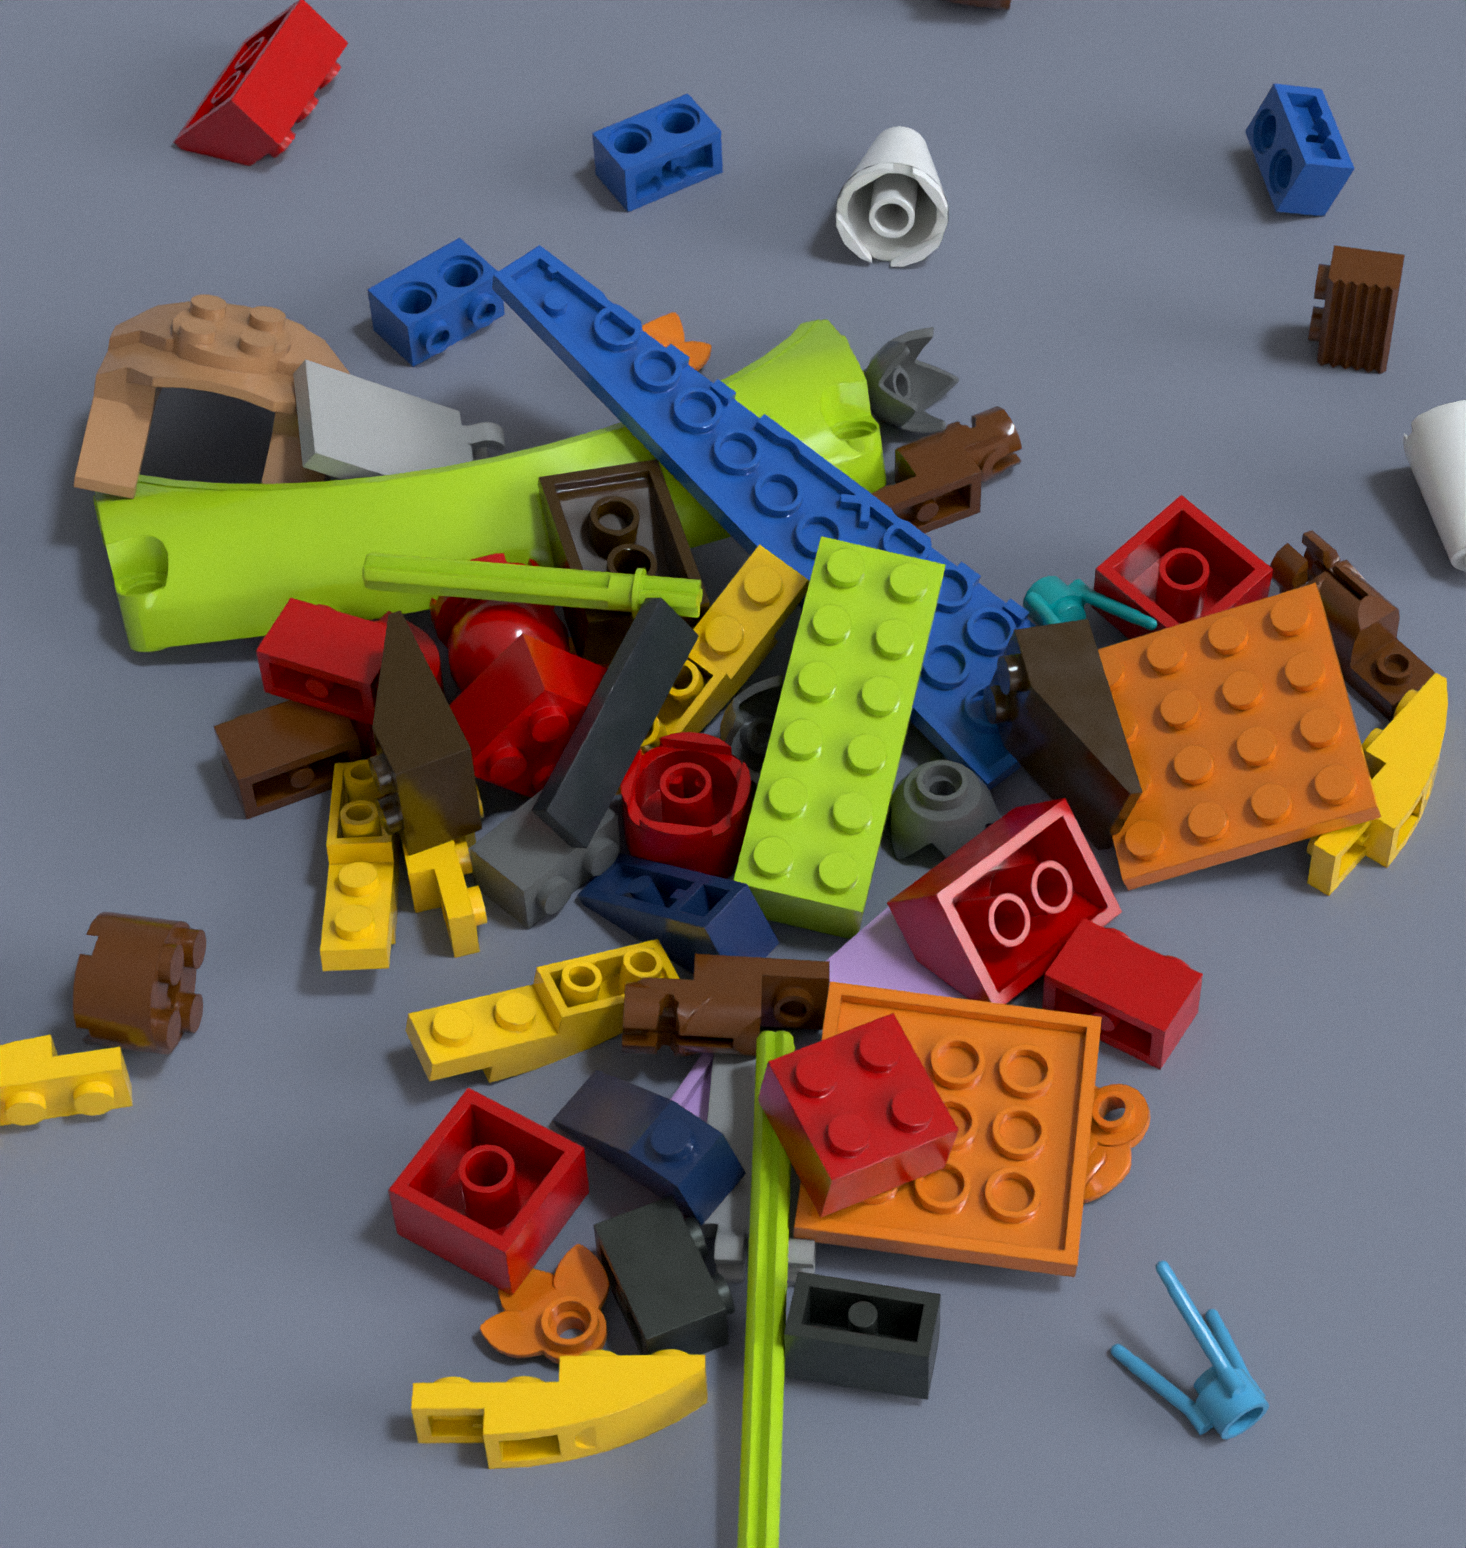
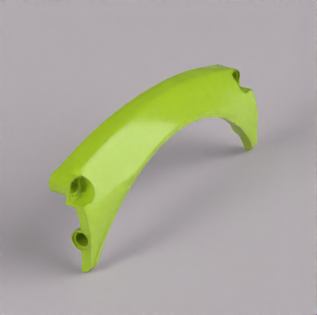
M816 319L801 323L787 339L766 355L735 374L721 380L736 392V401L759 418L766 414L868 492H876L887 484L880 428L871 415L867 380L849 346L845 335H841L828 319ZM619 422L554 443L496 457L384 476L320 482L229 484L182 481L139 474L134 499L95 492L93 501L103 544L107 549L129 647L137 652H152L173 646L266 636L290 597L315 605H327L336 611L366 620L381 618L388 611L394 613L401 610L402 614L428 610L430 609L429 603L431 598L438 599L439 596L367 589L362 578V569L365 557L369 553L468 561L495 553H504L507 562L527 565L529 559H532L540 567L555 568L538 488L539 477L648 461L656 458ZM659 462L689 547L694 548L732 537Z

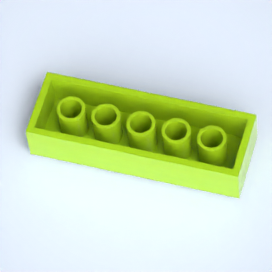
M821 536L733 880L748 885L767 920L847 939H852L860 932L939 600L945 564Z

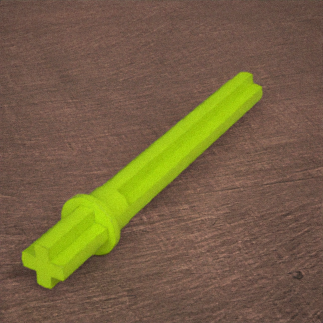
M369 553L365 557L362 569L364 585L369 590L632 612L633 619H635L645 598H662L679 616L698 618L703 595L701 580L648 576L645 568H637L635 574Z

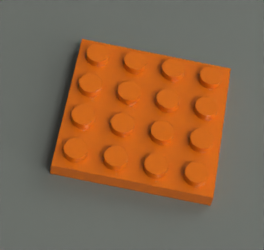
M1316 583L1098 649L1142 789V794L1121 831L1112 835L1122 881L1128 891L1381 818L1323 602Z
M830 981L821 1041L894 1013L959 1131L944 1168L821 1218L801 1182L793 1238L811 1239L817 1243L1075 1277L1078 1265L1102 1017Z

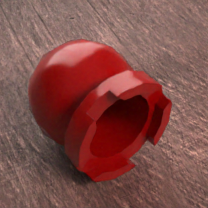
M495 553L470 560L526 565L523 563L507 562L504 553ZM529 559L528 566H539L536 561ZM439 596L437 600L434 598L430 600L429 606L432 623L437 637L448 648L451 676L462 692L522 633L570 653L568 629L554 611V605Z

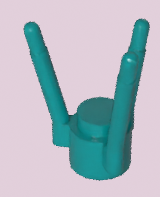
M1057 576L1040 578L1032 584L1023 599V608L1030 612L1028 616L1038 626L1086 619L1084 605L1088 603L1145 629L1154 630L1157 627V621L1154 618L1092 590L1081 579H1076L1067 585Z

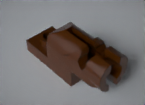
M999 406L972 415V428L960 424L959 421L950 423L942 431L895 449L896 484L884 486L871 494L890 507L897 517L910 522L924 534L980 513L981 482H986L1003 473L1006 469L1019 465L1022 462L1017 454L1013 453L1022 449L1017 429L1006 411Z
M1313 530L1305 532L1302 537V543L1307 547L1304 556L1289 543H1286L1277 551L1270 564V567L1273 569L1271 580L1279 587L1280 593L1316 583L1321 595L1344 681L1385 718L1391 721L1404 695L1411 689L1418 692L1436 672L1397 639L1400 621L1399 609L1371 586L1347 559L1341 561L1337 550Z
M695 954L693 980L643 978L637 982H625L621 1053L657 1054L661 1046L667 1045L674 1051V1056H689L696 1053L756 1056V1044L760 1033V1026L823 1030L829 991L830 961Z

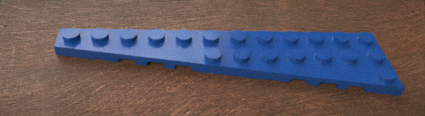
M537 246L493 274L492 289L750 556L760 544L807 578L809 582L821 536L945 564L939 600L910 721L948 761L960 763L972 770L980 777L989 790L993 789L1021 767L1019 762L1003 746L997 724H991L988 721L984 709L983 694L985 687L989 686L997 669L998 658L1003 656L1015 629L1036 627L1035 624L1027 619L1030 612L1011 598L1005 603L979 583L981 575L962 561L956 566L932 548L930 537L910 522L897 517L890 507L766 414L761 418L756 416L735 400L736 392L719 379L712 383L688 365L689 356L672 344L667 348L642 330V324L638 318L622 306L609 301L602 291L542 246ZM806 595L798 604L801 609H803Z

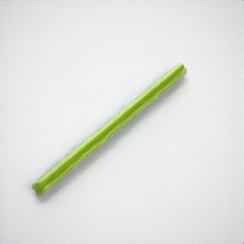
M764 1031L757 1037L737 1548H779L785 1369L784 1333L787 1307L791 1161L764 1113L758 1097L767 1062L795 1051L794 1038L792 1034L786 1031Z

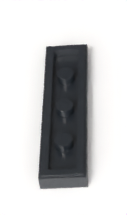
M645 598L531 810L572 848L588 847L699 637L662 598Z

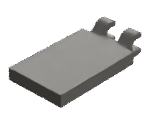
M306 359L293 373L302 465L304 468L344 480L439 468L488 458L487 447L499 451L505 448L503 428L498 424L481 422L467 426L461 425L460 412Z
M713 1054L707 1123L723 1133L746 1174L702 1226L699 1224L705 1238H716L714 1263L717 1264L716 1274L721 1273L726 1282L744 1283L750 1224L756 1056ZM791 1163L787 1285L795 1286L798 1271L815 1274L817 1242L811 1239L793 1238L801 1180Z

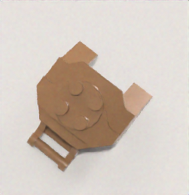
M208 294L195 295L191 298V301L156 305L116 325L109 338L108 351L95 378L94 395L75 473L74 487L134 499L156 401L163 387L215 392L245 400L275 412L273 431L261 484L331 481L330 475L304 468L302 465L293 373L305 359L350 374V372L323 338L308 331L302 324L287 319L285 313L279 309L268 306L251 308L228 304L222 298Z

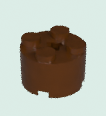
M107 911L97 915L86 934L98 936L93 954H79L74 977L73 1015L76 1028L87 1029L90 1033L82 1038L85 1044L111 1048L120 1047L126 1050L163 1055L171 1053L178 1045L183 1033H196L201 1023L203 999L201 994L194 992L196 972L201 967L206 952L205 932L202 929L191 928L186 922Z

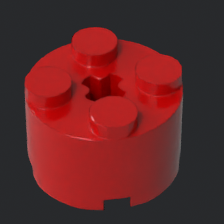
M679 732L659 738L660 745L650 749L643 755L641 748L621 783L625 839L631 855L727 879L732 875L734 865L738 863L752 809L751 776L745 762L743 761L742 764L732 754V747L723 740L696 732Z

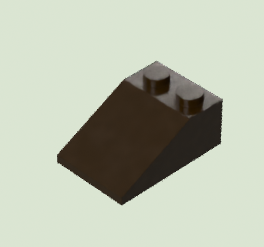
M657 459L539 477L538 488L555 568L635 574L637 568H645L648 576L701 580ZM702 580L701 589H703L702 602L700 603L699 617L680 616L692 629L695 628L709 610L710 601ZM562 606L577 656L598 665L611 663L634 621L632 612Z
M401 610L388 615L372 726L377 755L368 757V764L379 793L384 795L375 798L381 823L387 835L398 832L409 856L480 831L482 830L471 747Z
M1084 619L1015 629L1003 656L998 658L997 669L989 686H986L984 689L983 701L987 719L991 724H997L1003 746L1052 800L1066 798L1083 834L1098 850L1110 849L1114 843L1112 835L1121 831L1141 796L1142 789L1089 621Z

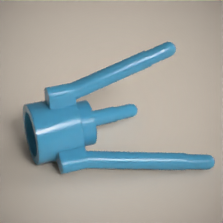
M1158 1261L1155 1265L1157 1274L1212 1364V1367L1200 1375L1194 1383L1193 1387L1199 1394L1196 1403L1121 1344H1114L1111 1347V1354L1125 1365L1129 1371L1186 1415L1199 1435L1208 1432L1213 1427L1222 1439H1230L1240 1435L1257 1423L1267 1412L1269 1403L1264 1398L1265 1394L1251 1377L1218 1311L1209 1309L1205 1314V1318L1212 1330L1211 1333L1170 1265L1166 1261Z

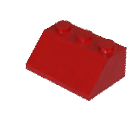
M305 0L296 1L242 42L173 142L182 150L247 166L253 165L267 154L276 158L294 140L296 134L291 130L294 123H300L316 107L319 100L314 94L317 89L324 88L340 71L341 65L336 61L348 42Z
M1066 798L1014 807L887 902L916 961L969 1000L999 1004L1008 1003L1046 973L1083 918L1104 927L1122 912Z

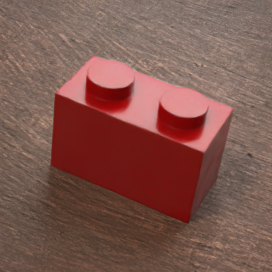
M290 597L256 650L265 693L373 725L387 623L369 621L336 611L327 605H315Z
M1083 918L1044 975L1042 1009L1102 1017L1100 1041L1161 1070L1198 1013L1203 974L1191 969L1187 963L1177 957L1164 956L1132 941L1120 930L1109 927L1104 928Z

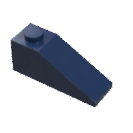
M619 853L614 864L600 876H595L578 893V897L584 906L641 942L659 939L668 958L694 974L695 954L766 958L779 944L776 935L746 883Z
M599 1070L594 1071L552 1119L555 1125L660 1198L663 1199L672 1195L679 1211L688 1217H694L701 1226L746 1174L723 1133L675 1101Z

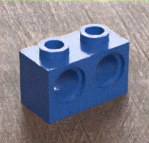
M1274 83L1245 130L1248 141L1276 212L1325 216L1355 168L1323 90Z
M688 93L592 133L595 173L627 212L723 172L721 130Z
M459 237L367 289L373 330L412 367H415L505 315L504 302L492 289L493 274L498 271Z

